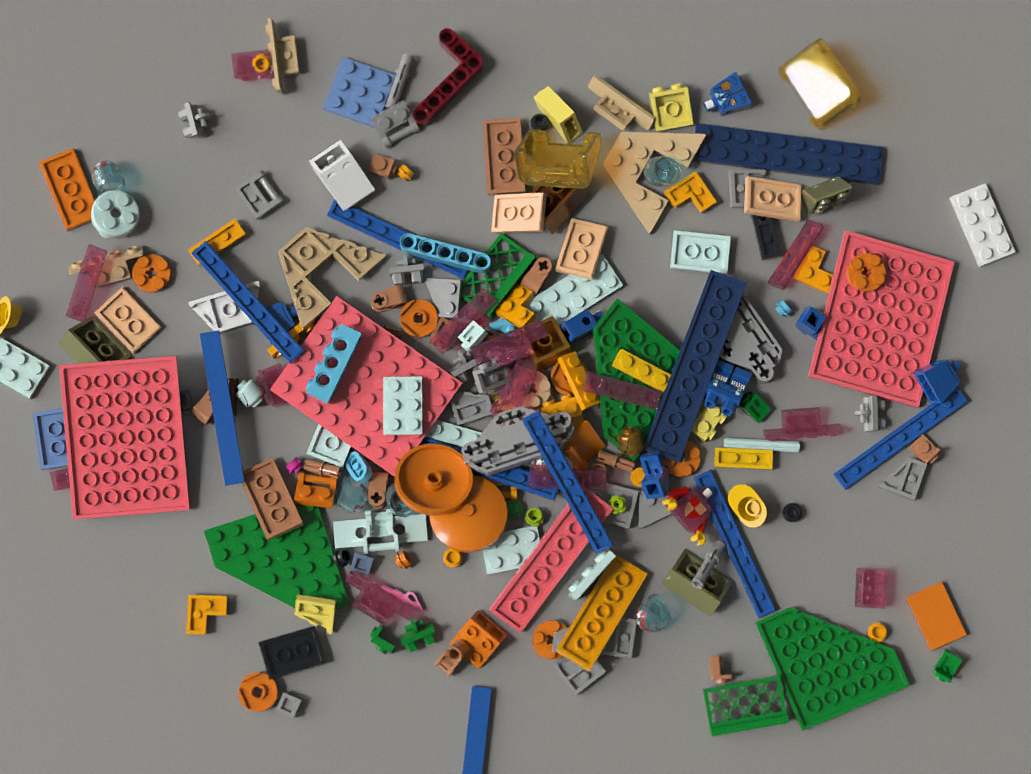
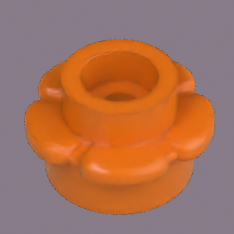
M405 551L400 554L396 553L397 558H395L397 566L400 569H408V566L412 564L408 554Z

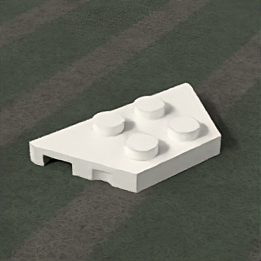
M259 281L246 284L247 288L258 299ZM225 291L188 302L189 306L213 331L219 330L222 333L253 323Z

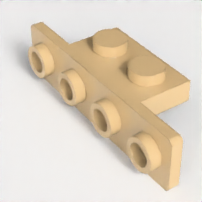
M267 18L268 24L265 25L267 35L270 36L268 50L272 54L270 67L275 76L272 79L274 90H277L281 95L284 94L282 76L300 73L296 37L293 35L277 38L275 22L272 18Z
M597 75L592 77L588 88L601 97L593 110L622 131L632 121H635L646 130L651 128L655 120L654 116Z
M131 246L122 252L119 250L112 251L107 256H93L90 260L84 262L78 260L69 265L68 271L71 275L88 270L93 287L131 278L126 260L143 256L144 249L143 246Z

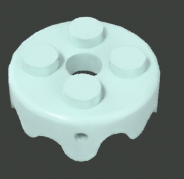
M118 190L107 191L98 196L94 201L91 221L102 237L122 239L135 231L139 221V207L129 194ZM117 209L121 212V216L114 218L111 216L110 211Z

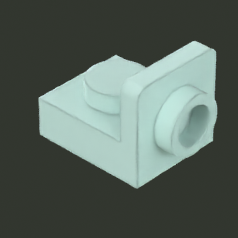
M472 321L458 338L463 342L461 346L468 353L473 351L477 355L479 351L476 349V346L488 333L475 321Z

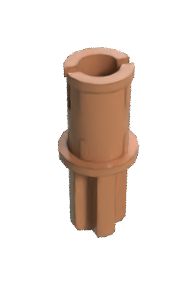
M602 450L599 451L596 459L597 462L610 465L613 469L616 467L628 472H632L635 466L634 461L619 457V454L614 455Z
M307 459L303 465L305 470L319 473L320 476L325 475L339 479L342 475V467L327 464L325 461L320 463Z

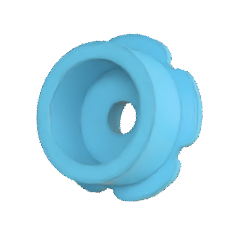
M783 299L779 303L776 302L777 307L775 309L782 317L784 315L789 317L788 314L792 312V309Z

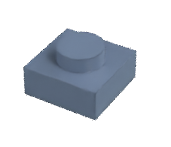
M355 551L350 571L368 576L374 556Z

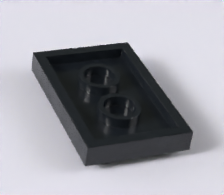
M315 626L258 642L269 680L326 663Z

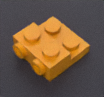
M572 394L560 397L561 401L556 403L553 400L542 403L543 407L539 408L541 413L553 415L559 412H566L570 415L574 428L584 421L582 410L576 397H572ZM564 435V436H561V437H558V438H561V440H562V439H563L564 437H566L567 435Z

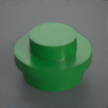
M517 500L506 502L507 518H518L522 514L520 502Z

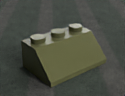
M94 316L68 329L59 343L77 363L128 360L131 358V355Z
M684 549L662 582V585L710 617L733 581L713 568L701 589L695 588L691 582L704 561Z

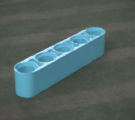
M409 233L404 234L400 238L401 250L409 255L480 274L487 273L491 268L490 257L485 253ZM406 240L414 242L410 248L405 247L403 244ZM424 245H430L432 250L426 253L422 251ZM443 250L451 252L450 256L446 258L442 257L440 253ZM467 255L469 260L467 262H460L459 257ZM479 260H486L488 264L485 267H479L477 262Z

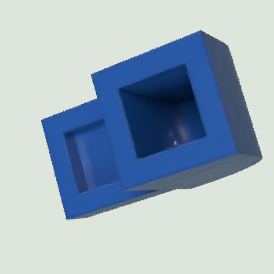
M812 306L806 307L795 325L804 335L808 334L817 341L820 326L826 317Z
M660 452L642 454L640 461L645 477L641 484L646 499L664 497L670 486L668 465L664 466Z

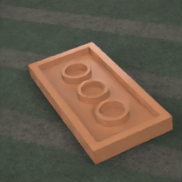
M520 118L483 120L487 194L525 193Z
M273 457L243 471L245 483H242L268 541L304 525Z

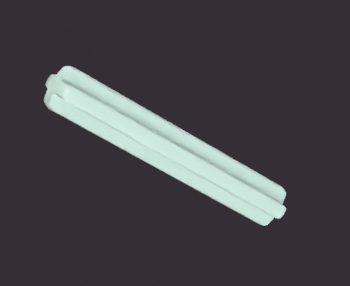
M725 438L723 442L724 448L799 452L800 443L798 441Z

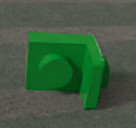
M750 391L742 396L738 405L756 423H760L771 411L769 406L757 394Z

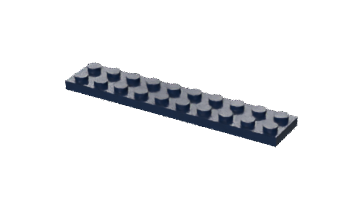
M696 123L695 134H705L706 137L692 160L694 162L827 179L839 176L844 181L873 185L880 184L884 149L881 146Z
M710 270L643 450L651 453L660 452L661 457L680 463L747 282Z

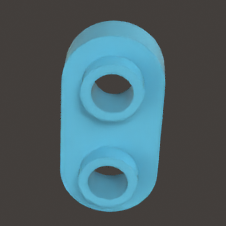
M351 452L346 458L345 467L355 481L365 483L371 478L372 469L363 455Z

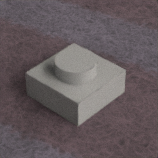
M283 692L276 711L295 718L302 700Z

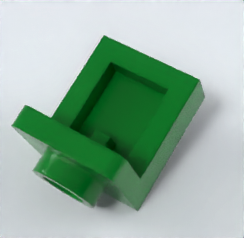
M379 625L378 628H373L369 636L372 638L370 642L377 645L376 650L385 655L387 652L392 653L395 646L379 638L384 628L382 625Z
M945 648L934 666L933 674L938 680L950 683L963 658Z

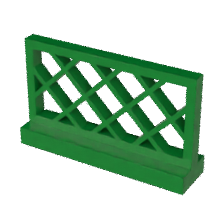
M502 233L485 252L489 257L496 256L497 265L491 266L490 270L498 269L499 278L488 279V275L485 273V280L475 281L474 275L476 272L470 271L462 281V290L465 286L473 285L474 294L466 296L461 293V298L484 314L490 321L496 316L495 310L516 286L521 284L525 275L537 261L536 256L525 251ZM502 240L508 244L509 250L498 252L497 246ZM520 252L524 255L521 261L513 262L512 253ZM509 254L510 263L500 264L499 255ZM479 260L477 263L479 267L483 264L484 267L486 266V260ZM511 267V274L501 277L500 268ZM499 281V289L489 292L488 283ZM486 283L487 292L476 294L475 285ZM487 296L488 303L482 308L477 304V298Z
M780 675L703 689L709 732L712 737L789 723ZM770 681H777L778 688L774 694L764 689ZM753 684L760 688L754 698L745 692L749 685ZM731 688H736L741 692L735 702L726 696ZM716 691L722 695L716 705L709 701L708 692ZM762 691L772 696L765 706L756 700ZM743 694L752 699L746 709L737 704ZM724 697L733 703L727 713L718 707ZM774 698L780 702L782 711L773 712L768 709ZM754 702L763 707L759 715H753L749 712ZM735 705L744 711L742 716L737 719L729 715ZM716 709L725 714L720 722L713 723L712 714Z

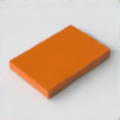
M942 582L906 597L930 651L966 636V632Z

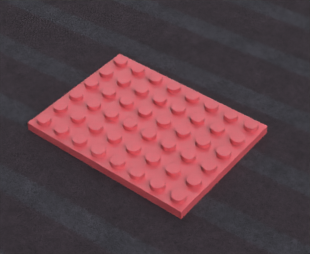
M847 230L844 231L823 313L826 318L819 329L808 377L918 408L923 390L913 373L930 364L954 261ZM862 253L879 256L885 266L884 282L871 292H861L859 289L852 287L846 276V269L851 260ZM864 268L861 274L866 275V278H868L870 270Z
M336 296L301 345L305 352L291 365L288 363L270 391L395 477L396 467L400 459L409 450L421 444L463 383ZM340 324H343L362 333L363 337L328 405L309 396L306 386L308 381L314 379L316 375L314 370L319 361L322 362L325 356L323 351L326 345H330L333 340L331 335L334 328H339ZM339 342L336 349L343 351L346 349L347 344ZM331 359L328 362V367L335 368L338 365V360ZM327 376L321 377L320 385H327L330 382V378ZM422 376L423 435H383V377Z
M177 356L59 365L73 520L190 510Z

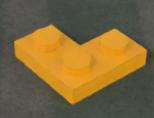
M696 171L664 191L665 196L674 208L691 199L700 214L717 203Z
M808 244L793 280L828 294L833 275L819 269L826 251Z
M518 284L495 310L496 315L525 331L536 319L535 313L525 308L534 297L533 292Z
M188 595L186 634L206 635L208 615L227 616L228 596Z

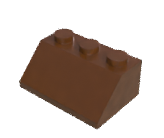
M558 164L531 192L547 194L544 229L551 234L555 233L590 194L582 180Z

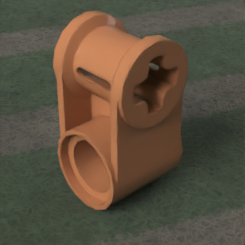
M545 257L539 258L525 275L520 285L537 295L552 272L551 261ZM547 264V270L543 269L540 271L539 265Z
M403 285L390 287L371 296V307L378 313L400 308L408 303ZM377 299H380L382 305L379 306Z
M209 390L191 411V414L205 425H208L214 418Z
M372 472L371 478L368 480V501L373 509H382L386 504L389 473ZM376 496H379L381 499L378 503H375L373 500Z
M456 640L433 665L439 666L446 672V676L449 677L468 653V644L463 640Z

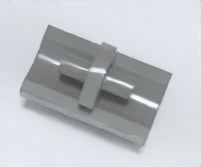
M190 102L185 103V108L178 111L181 121H189V126L183 128L184 136L187 138L206 137L203 127L207 126L206 121L211 118L210 113H204L203 108H198V105H191Z
M403 254L404 260H396L397 266L401 267L389 268L390 276L393 278L395 286L405 285V275H411L412 284L423 282L424 265H410L416 264L415 258L408 259L407 254Z
M460 350L456 351L458 357L452 360L456 366L449 369L450 374L462 383L468 381L469 378L465 371L470 368L473 371L479 369L478 365L483 364L482 361L484 360L479 353L470 357L471 354L468 352L462 354Z
M877 395L864 397L863 404H860V411H854L855 416H860V423H864V432H872L886 427L885 419L878 417V411H883L885 408V400L878 399Z

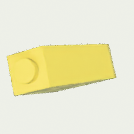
M549 86L534 96L540 111L548 117L549 122L568 145L583 134L575 112Z

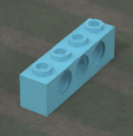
M340 324L339 328H334L331 335L333 340L330 345H326L323 351L325 356L322 362L319 361L315 367L314 372H316L314 379L308 381L306 386L309 396L328 405L363 337L362 333L343 324ZM345 342L347 347L345 350L339 351L336 349L337 344ZM331 359L338 360V365L335 368L328 367V362ZM323 376L330 378V382L325 386L319 383Z

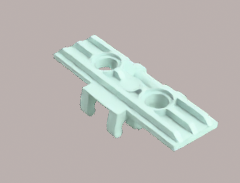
M392 508L386 509V512L371 513V510H366V519L333 522L335 549L363 546L364 554L385 550H395L396 552L399 551V543L428 541L425 514L393 516ZM398 524L405 526V532L402 535L394 532V528ZM360 527L365 528L367 531L363 538L356 536V530ZM394 536V542L368 544V538Z

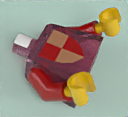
M706 486L699 492L691 487L673 489L668 498L662 501L663 505L667 507L666 510L672 513L686 531L695 533V535L691 536V541L698 540L697 546L706 542L704 532L711 511V507L706 500L713 493Z

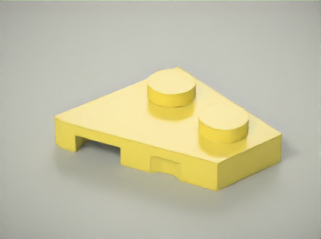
M297 595L295 615L308 620L314 626H317V624L327 629V633L332 634L336 600Z

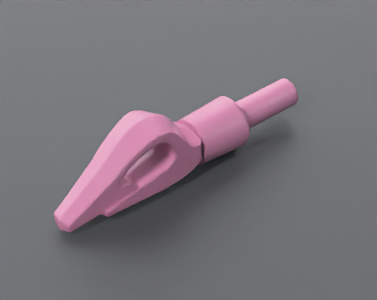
M383 584L381 589L391 593L393 597L423 610L414 592L403 593L396 588L394 590ZM413 595L416 601H412L409 596Z

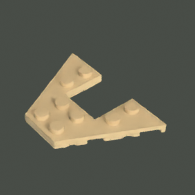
M621 132L603 163L604 168L648 234H651L669 201L637 184L644 166L647 165L646 163H648V160L655 151L688 169L706 137L705 134Z
M305 227L278 251L302 330L325 312L331 304L307 279L310 274L333 256L359 282L386 258V254L371 251L367 247L357 246L355 243L344 239L339 240L330 237L329 234L319 233L308 227Z

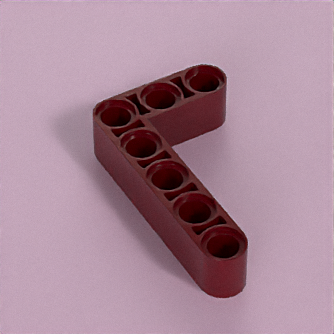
M450 28L440 31L439 43L459 65L414 109L413 120L418 127L427 126L480 74L483 68L480 55ZM445 36L452 37L450 42H444L442 39ZM461 48L466 52L463 55H458L456 51ZM472 61H476L479 63V65L475 68L471 67L469 64ZM459 74L466 76L462 81L456 79ZM450 87L453 91L450 94H445L443 89ZM433 100H437L440 103L437 107L430 106V102ZM423 113L426 115V118L418 120L416 118L417 115Z

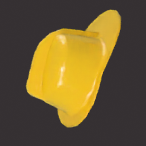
M4 296L0 301V335L5 328L16 327L23 312V307L11 302L8 296Z
M738 484L729 491L728 502L741 522L748 527L762 525L767 516V509L764 500L759 497L755 490L748 485Z

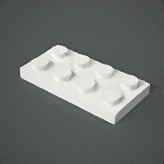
M986 183L949 198L979 267L1015 253Z

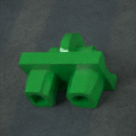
M413 617L409 619L411 624L404 627L406 633L399 635L402 645H405L410 653L419 649L416 642L418 639L423 638L426 645L436 642L435 629L432 622L424 625L422 620L414 622Z

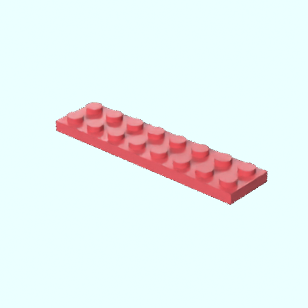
M581 485L601 523H603L614 508ZM569 504L565 506L489 608V611L519 633L523 631L589 542Z

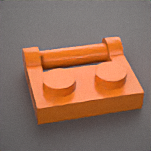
M299 471L294 504L333 509L338 479L309 475ZM304 482L328 484L330 488L304 485Z

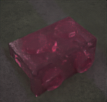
M269 50L231 53L233 78H238V81H246L250 79L249 77L257 76V79L267 78L272 73L271 67L263 72L256 71L252 61L258 54H264V56L270 58Z
M279 363L264 370H257L259 376H256L260 387L264 386L266 393L263 395L267 404H271L275 408L287 403L270 391L283 372L282 365Z
M856 568L855 607L885 608L887 600V571L885 569Z

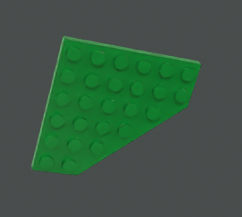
M616 299L594 326L593 338L603 437L620 450L617 436L622 432L623 428L633 426L634 429L641 431L645 444L664 392H660L612 367L619 350L623 349L669 374L673 371L680 350L622 301ZM639 454L627 457L630 458L632 461H635Z
M294 504L304 525L271 541L267 540L256 514L204 530L215 568L293 608L296 605L297 595L336 600L335 610L350 606L338 566L333 560V550L319 507Z
M792 607L755 622L777 675H780L783 690L801 731L910 686L894 649L879 644Z

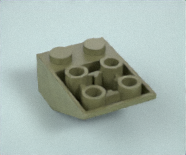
M837 176L803 189L801 196L809 215L812 213L818 215L825 212V208L830 206L836 208L843 205V201L849 196L852 186Z

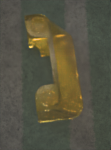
M822 38L811 43L779 67V76L783 81L792 82L811 111L809 120L814 128L817 127L819 131L855 110L861 102V96L857 88Z
M529 129L514 151L519 180L526 185L580 189L588 187L592 181L602 145L601 133H587L583 138V145L549 143L546 132L540 129Z

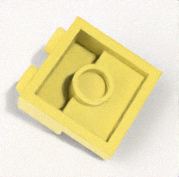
M677 83L672 84L670 89L664 90L663 86L652 88L653 92H649L651 111L655 117L654 125L656 131L693 125L687 86Z
M704 399L691 431L692 435L703 442L706 439H712L717 432L714 429L717 423L722 424L727 417L721 412L723 407L715 405L714 409L705 407Z

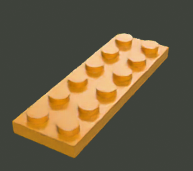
M617 554L606 566L555 650L588 672L647 576V573Z

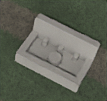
M505 357L494 359L493 364L489 362L478 365L479 369L472 371L479 393L513 382L508 366L509 363L513 362L512 358L505 360Z

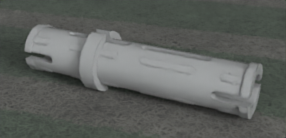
M402 55L399 68L395 71L396 76L385 105L387 109L399 102L406 79L410 76L409 70L414 60L410 55ZM399 85L398 90H397V93H396V95H395V98H393V97H394V94H395V91H396V89H397V86Z
M715 541L712 549L706 553L703 564L691 582L695 588L701 589L714 566L720 562V556L726 549V545L722 541Z

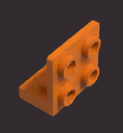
M584 420L575 428V432L563 453L574 469L586 479L591 474L587 468L589 466L588 461L605 448V444L591 424Z
M477 610L453 638L450 645L456 640L465 641L468 644L469 651L464 658L479 669L508 634L480 610Z

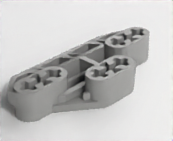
M743 293L738 308L746 319H750V321L742 325L745 321L738 311L736 312L719 360L747 368L758 383L766 384L776 377L782 348ZM753 330H755V332L762 340V342L765 341V343L759 347L757 346L760 345V343L752 333ZM724 350L731 352L729 354V357L727 355H722ZM769 351L770 354L776 358L775 363H773L767 355ZM751 356L757 357L756 362L754 360L750 361L749 358ZM762 362L763 365H761L760 368L758 367L757 370L755 371L754 368L757 366V364H758V366H759V364ZM761 370H762V372H766V371H767V372H768V375H767L766 377H765V376L761 377V376H760Z
M517 407L497 414L477 440L468 442L462 447L465 464H469L471 469L490 476L543 458L536 445L526 450V447L535 443L523 421L519 418L521 416L524 418L535 411L524 407ZM559 412L553 415L541 413L563 452L575 432L570 415L566 412ZM567 435L565 440L561 441V438H558ZM515 450L517 451V454H518V455H516V452H513V453H510V454L501 456V458H500V455H503V454H506V453H509V452H512V451H515ZM483 462V467H479L476 465Z

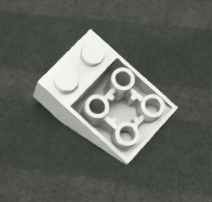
M341 140L309 161L313 171L344 212L375 191Z

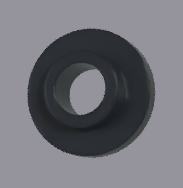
M544 114L534 115L531 119L532 129L539 133L546 131L549 127L548 117ZM538 121H542L544 124L542 126H538L536 123Z
M789 503L783 508L782 515L786 521L793 523L801 518L802 510L797 504ZM789 510H794L795 516H790L788 514Z
M337 548L333 552V560L339 567H344L350 562L351 556L347 549Z

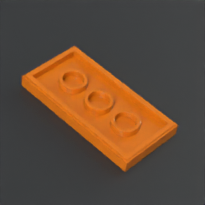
M69 149L40 161L39 165L66 231L92 222L91 211L95 197L75 149Z

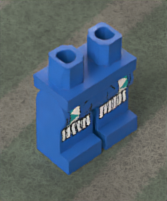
M718 359L704 396V406L714 409L715 405L723 407L721 410L722 414L730 416L736 411L752 373L736 367L729 384H727L734 366Z

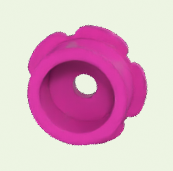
M295 457L286 466V469L290 471L289 474L292 472L296 474L303 467L301 464L302 459L299 460Z

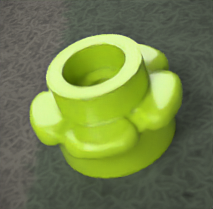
M618 495L612 496L611 500L607 503L614 508L611 511L613 514L623 513L626 510V500Z
M537 508L529 509L525 517L526 523L531 524L533 527L539 526L544 521L542 511Z

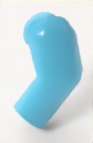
M506 319L488 323L491 332L501 330L508 336L516 334V326Z

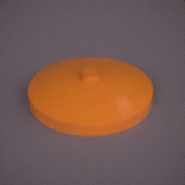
M442 444L417 446L409 450L400 459L396 467L395 488L398 496L409 508L421 514L438 516L451 513L466 502L472 489L473 475L469 464H465L462 454Z
M473 476L472 489L466 502L451 513L438 516L430 515V522L437 538L447 547L465 553L478 552L490 547L502 535L507 523V505L502 493L493 483L484 478Z

